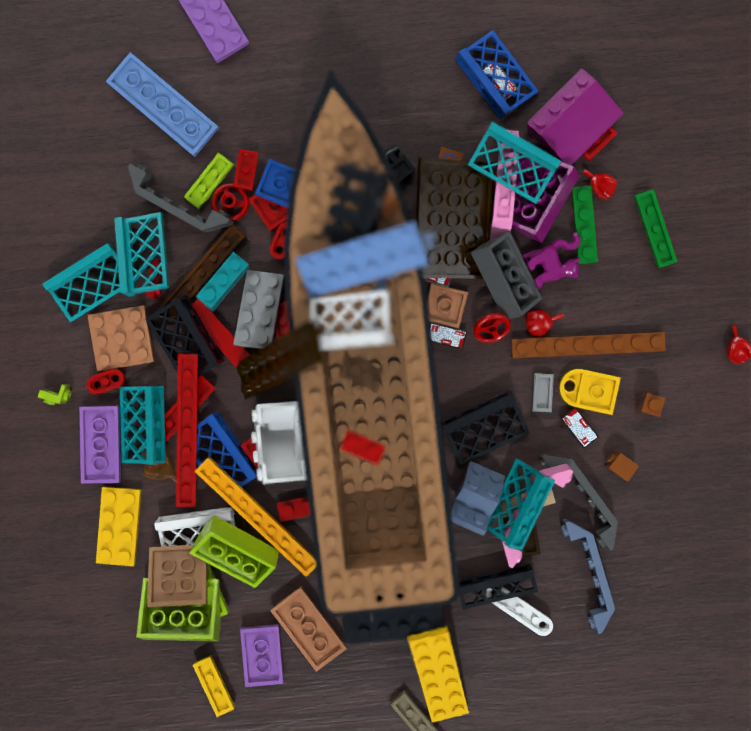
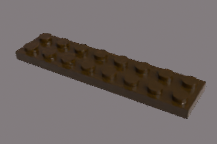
M316 320L307 321L239 361L237 372L241 378V391L244 394L245 400L252 399L325 363Z

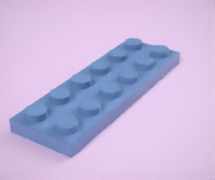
M131 52L106 80L113 89L194 157L219 129L214 122Z
M415 221L299 256L295 259L310 298L429 263Z

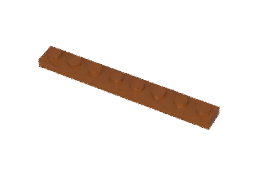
M665 332L511 339L512 358L666 351Z

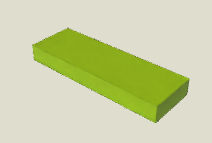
M218 152L184 198L200 210L233 168L234 164Z

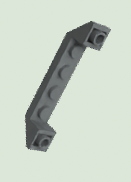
M129 164L128 169L135 193L206 233L233 224L234 221L229 219L230 215L222 210H219V212L212 210L206 221L205 218L197 214L195 217L188 214L190 210L182 205H179V207L172 205L174 201L163 195L162 198L156 196L157 191L148 187L152 175L147 173L148 169L140 164H137V166Z
M541 453L539 455L542 459L540 463L544 469L565 463L571 467L573 477L577 481L574 483L581 493L583 491L588 496L586 501L592 508L596 507L599 511L597 516L605 524L595 532L598 536L596 538L597 542L602 548L606 547L610 551L613 550L618 521L573 459Z

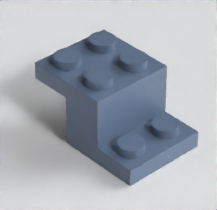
M470 461L464 479L454 496L451 507L452 522L484 536L487 531L489 518L499 504L505 476Z

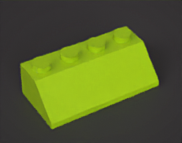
M213 515L202 528L189 554L256 588L276 568L279 551Z

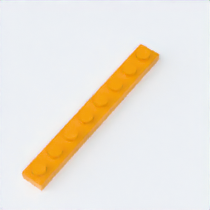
M208 457L194 471L303 575L307 577L316 568L315 556L213 459Z

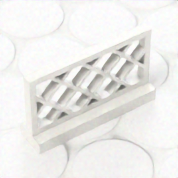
M389 291L310 299V321L316 320L317 328L321 323L328 328L323 335L319 336L322 350L393 344V335L390 334ZM377 297H383V305L379 310L371 305ZM358 299H361L366 304L357 312L352 306ZM342 301L346 307L338 314L333 308L338 302ZM317 304H324L327 307L321 316L317 314ZM370 307L375 314L368 322L362 315ZM351 310L356 316L348 324L343 317ZM330 312L337 317L331 325L324 321ZM378 317L383 320L382 330H376L372 326ZM361 319L366 325L360 332H357L353 326ZM341 321L346 328L341 334H338L334 328Z
M233 507L161 516L154 524L155 529L159 533L161 547L167 546L166 543L169 546H177L174 544V541L178 536L188 542L186 545H193L195 543L192 541L196 534H200L201 527L213 515L235 526V512ZM184 528H190L195 532L191 539L181 533ZM170 530L176 534L172 542L165 537L164 531Z

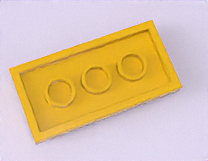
M102 487L96 563L123 566L136 565L142 489Z

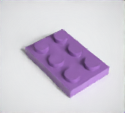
M279 624L242 627L240 634L245 687L283 684L284 674Z

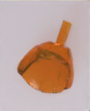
M167 456L166 463L145 464L143 475L146 478L164 480L169 477L176 483V476L172 474L173 468Z

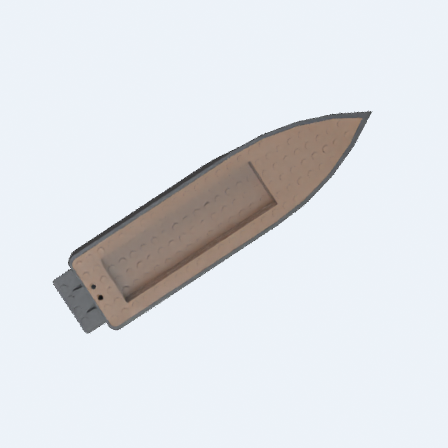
M331 69L305 128L290 186L284 241L286 310L289 332L310 321V299L370 293L378 280L375 279L310 298L295 259L299 256L343 243L338 240L335 243L330 242V237L326 236L323 231L325 225L329 223L334 224L335 218L328 213L329 206L335 203L339 204L340 198L333 194V187L340 183L344 184L345 180L344 177L338 174L339 165L349 163L352 160L356 162V167L366 171L369 168L375 169V174L384 170L392 173L387 194L401 202V205L390 222L380 217L376 233L412 222L396 175L373 130ZM351 181L350 187L363 191L364 185ZM346 201L345 207L358 212L359 205ZM344 221L341 222V227L353 231L354 225ZM422 266L399 272L394 279L390 277L386 283L389 286L387 291H389L390 334L393 335V344L322 350L325 363L294 377L320 606L322 611L328 616H342L344 640L347 644L405 639L408 636L443 628L442 605L451 604L459 595L427 292ZM377 297L375 301L378 304L377 310L383 305V297ZM358 299L352 307L359 312L364 302ZM341 301L333 309L340 314L346 305ZM317 304V314L321 316L327 307L324 304ZM349 310L343 319L349 324L356 315ZM330 312L324 321L331 325L337 317ZM373 312L372 315L368 313L366 317L371 319L374 316L375 312ZM378 317L375 322L380 325L378 329L382 330L383 320ZM360 319L353 326L357 332L362 330ZM340 321L334 330L341 334L346 326ZM322 323L317 328L319 336L323 335L328 329ZM348 430L386 445L379 465L340 450Z

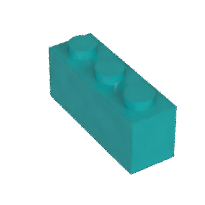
M233 252L197 294L198 301L213 312L245 275L247 270H249V264Z

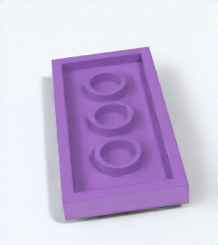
M179 0L217 63L249 44L224 0Z
M120 406L79 407L81 484L120 483Z

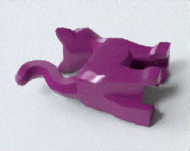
M578 233L572 234L573 242L571 243L564 239H558L542 249L533 250L522 256L525 264H528L530 271L540 264L544 270V273L534 280L537 289L542 288L545 282L557 281L565 276L573 279L579 277L580 268L578 262L580 258L570 259L562 265L557 252L559 247H563L566 250L578 248L581 243Z

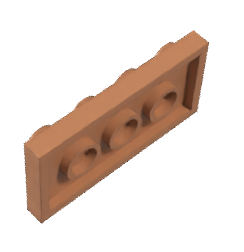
M302 586L271 608L272 614L316 672L347 649L346 644Z

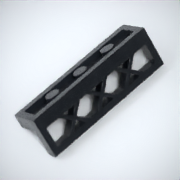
M530 564L458 581L459 596L463 610L538 592L534 571ZM531 578V588L524 589L520 587L523 580ZM505 584L514 586L510 593L501 591ZM485 589H493L495 593L492 597L486 598L482 595ZM473 593L476 595V598L473 602L465 603L463 594Z

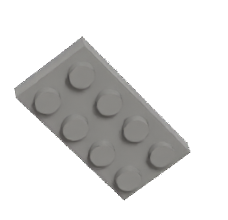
M247 270L233 345L261 349L274 341L285 275Z

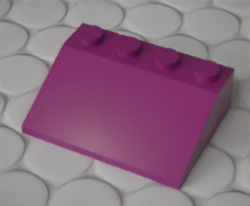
M581 68L527 122V133L558 160L572 166L623 115V112L601 85Z
M529 158L519 159L521 170L532 167ZM561 162L536 204L515 193L511 228L542 243L579 178L575 167ZM544 167L536 168L538 180L546 178L550 170ZM533 170L522 172L525 184L536 181ZM517 174L516 186H520L522 182L520 174ZM537 184L525 186L527 194L535 198L538 193ZM494 203L491 207V217H493Z

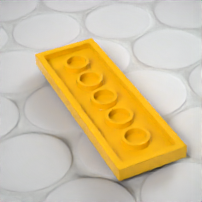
M447 627L408 636L432 723L468 714L469 711Z

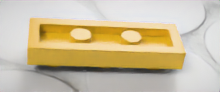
M212 655L195 662L193 667L216 717L234 710V702Z

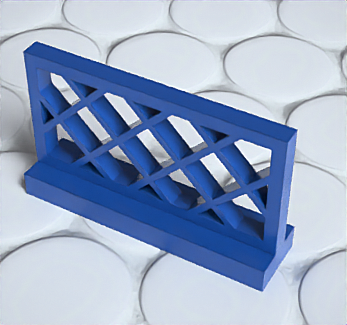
M493 30L468 48L459 51L455 59L500 120L538 93V89ZM492 38L495 42V49L485 47L488 39ZM472 50L482 51L481 59L473 58L470 52ZM484 52L494 53L495 61L484 60ZM498 54L504 55L507 58V64L497 63ZM483 64L494 65L492 75L486 74L482 70ZM496 65L506 69V77L495 75ZM509 70H515L519 74L518 80L508 78ZM494 79L505 80L504 90L496 89ZM508 81L517 84L518 90L516 92L506 91ZM520 85L527 86L531 92L529 94L520 93ZM506 94L516 97L515 104L511 107L505 101Z
M218 411L212 413L197 425L198 466L204 462L199 458V451L209 452L208 457L211 459L212 453L222 454L221 464L218 465L222 469L233 470L232 478L234 480L236 471H241L245 474L247 479L243 482L235 480L241 487L257 477L256 467L240 445L242 444ZM206 423L212 428L211 435L202 434L203 425ZM201 437L211 439L209 448L200 447ZM214 440L222 442V451L213 449ZM225 455L232 456L234 466L224 465Z

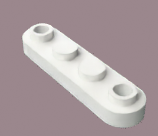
M502 587L501 591H503L504 593L511 592L505 587ZM488 588L485 590L487 598L493 596L491 594L493 589ZM520 597L493 603L538 635L546 636L553 630V623L550 618ZM540 622H545V626H539Z

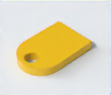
M574 369L565 373L561 378L559 393L563 401L570 406L613 415L621 378L583 369ZM569 380L574 383V389L570 392L564 388L565 382Z

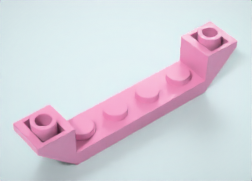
M508 130L519 137V131ZM509 147L501 149L504 161L515 158L513 149ZM498 153V162H501L500 153ZM516 160L505 163L508 174L517 172ZM502 164L497 165L496 177L505 175ZM517 174L508 176L510 185L516 187ZM498 182L495 185L490 240L507 231L511 233L515 192Z
M566 463L539 471L555 479V484L562 488L571 481L573 476V470ZM527 492L522 498L523 503L528 495ZM519 509L513 512L514 520H516L519 514ZM510 527L505 528L506 537H508L511 531ZM502 541L508 565L513 568L516 563L520 562L523 552L504 545L505 542Z

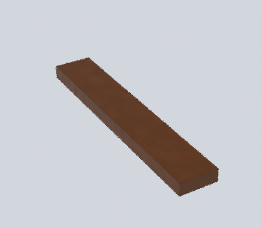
M233 224L230 225L157 308V311L180 296L186 295L189 301H191L247 236ZM175 306L170 308L169 317L177 318L178 312Z

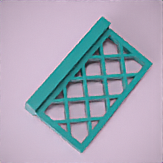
M492 122L468 166L536 204L561 161ZM488 136L497 141L498 148L487 151L485 142ZM482 147H484L485 152L479 153ZM508 147L513 149L515 158L504 161L501 149ZM499 150L501 162L490 164L488 153ZM485 154L488 165L484 167L475 165L476 157ZM529 158L532 167L521 170L519 159ZM516 160L519 171L508 174L505 163ZM502 164L505 175L496 177L493 175L491 167ZM544 167L550 170L546 178L538 180L536 168ZM533 170L536 181L525 184L522 172ZM520 174L522 185L516 187L510 185L508 176ZM536 183L538 193L533 198L527 194L525 186Z
M158 212L126 219L123 217L114 218L120 293L131 297L136 296L137 293L169 288L163 213ZM158 219L156 228L154 230L150 229L148 224L151 220ZM139 222L141 227L136 233H133L131 223ZM145 228L152 232L146 241L139 237ZM156 235L160 243L154 249L149 243ZM138 239L143 245L136 252L133 250V244ZM148 246L153 252L146 260L141 254ZM158 254L161 257V262L156 268L150 262ZM138 258H141L145 263L138 271L135 269L134 263ZM148 265L155 269L149 278L142 274ZM160 273L163 276V284L156 285L152 281ZM140 276L143 277L146 282L142 287L136 288V281Z
M112 243L105 244L42 284L46 291L50 292L69 322L76 320L120 292V284L116 283L119 271L118 258ZM110 256H113L117 262L115 269L105 267L106 259ZM91 268L101 269L99 279L89 277ZM104 270L115 272L113 283L102 280ZM75 278L85 279L83 289L73 287ZM88 280L98 282L97 292L86 290ZM101 283L112 285L110 294L100 293ZM61 287L69 289L67 299L59 298L55 291ZM72 290L82 292L80 302L70 300ZM85 293L96 295L95 302L92 305L83 303ZM69 303L80 305L78 313L73 317L68 311Z
M164 386L120 387L122 463L147 465L166 463ZM144 390H145V401H143L142 398L140 397L141 393H142ZM127 391H130L133 395L130 402L127 399ZM136 400L141 405L138 411L133 407ZM129 410L134 415L131 420L127 418V412ZM144 410H145V414H146V420H145V421H144V419L140 416L141 413H142ZM136 420L141 424L138 430L133 425ZM129 429L134 433L131 440L128 437ZM144 429L146 430V440L141 435ZM137 438L142 443L139 449L134 445ZM130 448L135 453L132 459L128 458V450ZM145 448L147 450V459L141 454Z
M516 458L503 485L499 504L489 518L487 530L505 542L504 545L522 551L556 480ZM521 465L524 474L518 477L517 471ZM537 475L533 485H531L530 476ZM525 479L526 488L520 490L519 481ZM511 484H514L515 492L510 494L509 488ZM527 492L528 495L523 503L521 494ZM517 497L518 505L512 507L511 498ZM506 501L507 510L502 511L501 505ZM519 509V514L516 520H514L513 511ZM508 514L509 523L504 524L503 515ZM498 518L499 527L493 528L494 519ZM510 527L511 531L508 537H506L505 528Z

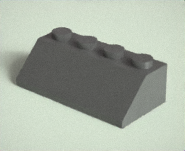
M510 231L483 243L471 252L501 314L509 319L521 317L542 300Z

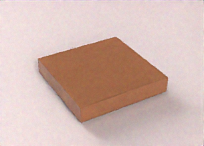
M431 283L427 297L430 322L459 329L468 292Z

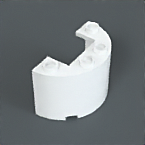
M297 401L257 404L255 410H252V421L254 422L255 431L251 432L252 443H255L256 451H253V461L258 464V481L267 484L306 480Z

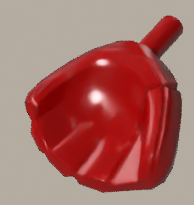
M584 169L582 173L592 179L590 184L594 193L601 199L611 198L615 192L617 180L607 173L594 175Z
M529 310L526 317L527 329L533 336L540 338L554 325L553 321L564 318V314L561 313L551 317L544 310Z
M732 326L734 338L729 342L727 357L732 363L741 364L751 359V344L747 339L739 337L737 327Z

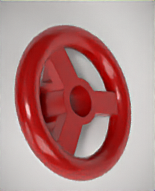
M227 183L215 190L211 205L214 211L219 212L217 199L220 193L223 192L224 194L221 197L223 207L220 210L226 213L235 206L243 207L239 213L229 217L230 220L236 221L246 214L249 208V197L245 190L233 188V183ZM228 189L238 191L244 201L237 200L235 195L230 193ZM233 199L232 204L228 205L227 200Z
M491 313L483 316L476 322L473 333L480 342H497L508 334L511 322L503 314ZM504 321L505 328L499 334L497 331L498 326ZM479 332L492 333L493 337H483Z

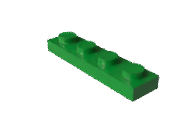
M591 186L573 187L571 198L574 232L578 233L581 238V243L576 248V256L580 258L578 264L597 263Z
M654 189L633 196L657 269L678 262Z

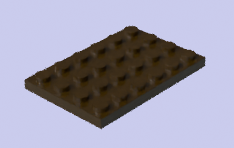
M418 158L416 225L420 235L430 232L436 234L433 238L436 240L431 251L426 250L429 263L422 266L424 278L484 279L471 252L490 240L492 179L468 166L470 161ZM474 161V164L479 167L488 165L487 162Z

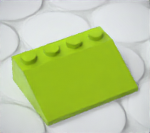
M143 578L136 638L143 640L219 641L221 624L219 579H208V604L147 607L148 578Z

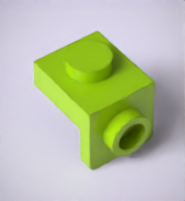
M62 384L59 393L47 389L40 390L38 398L44 399L43 402L50 405H55V403L65 404L66 401H69L72 394L70 390L71 385Z

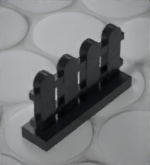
M352 160L349 163L339 165L338 174L344 177L345 180L344 184L340 183L333 187V194L340 198L339 204L335 203L329 206L328 213L335 218L334 224L329 223L325 225L323 229L324 234L330 237V242L335 243L338 240L345 243L377 232L392 173L384 170L375 174V169L369 168L366 171L356 167V162ZM351 181L364 185L363 191L350 187ZM346 201L359 205L358 212L345 207ZM344 221L354 225L353 231L341 227V222Z

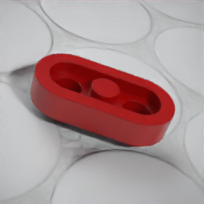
M286 222L279 225L270 245L271 255L278 260L284 259V231L286 230ZM278 247H283L282 253H277Z
M110 369L91 376L86 386L90 393L102 394L121 387L125 383L126 377L122 370ZM115 375H118L119 380L117 382H115L113 379ZM97 381H99V382L101 383V387H100V388H97V387H96V382H97Z

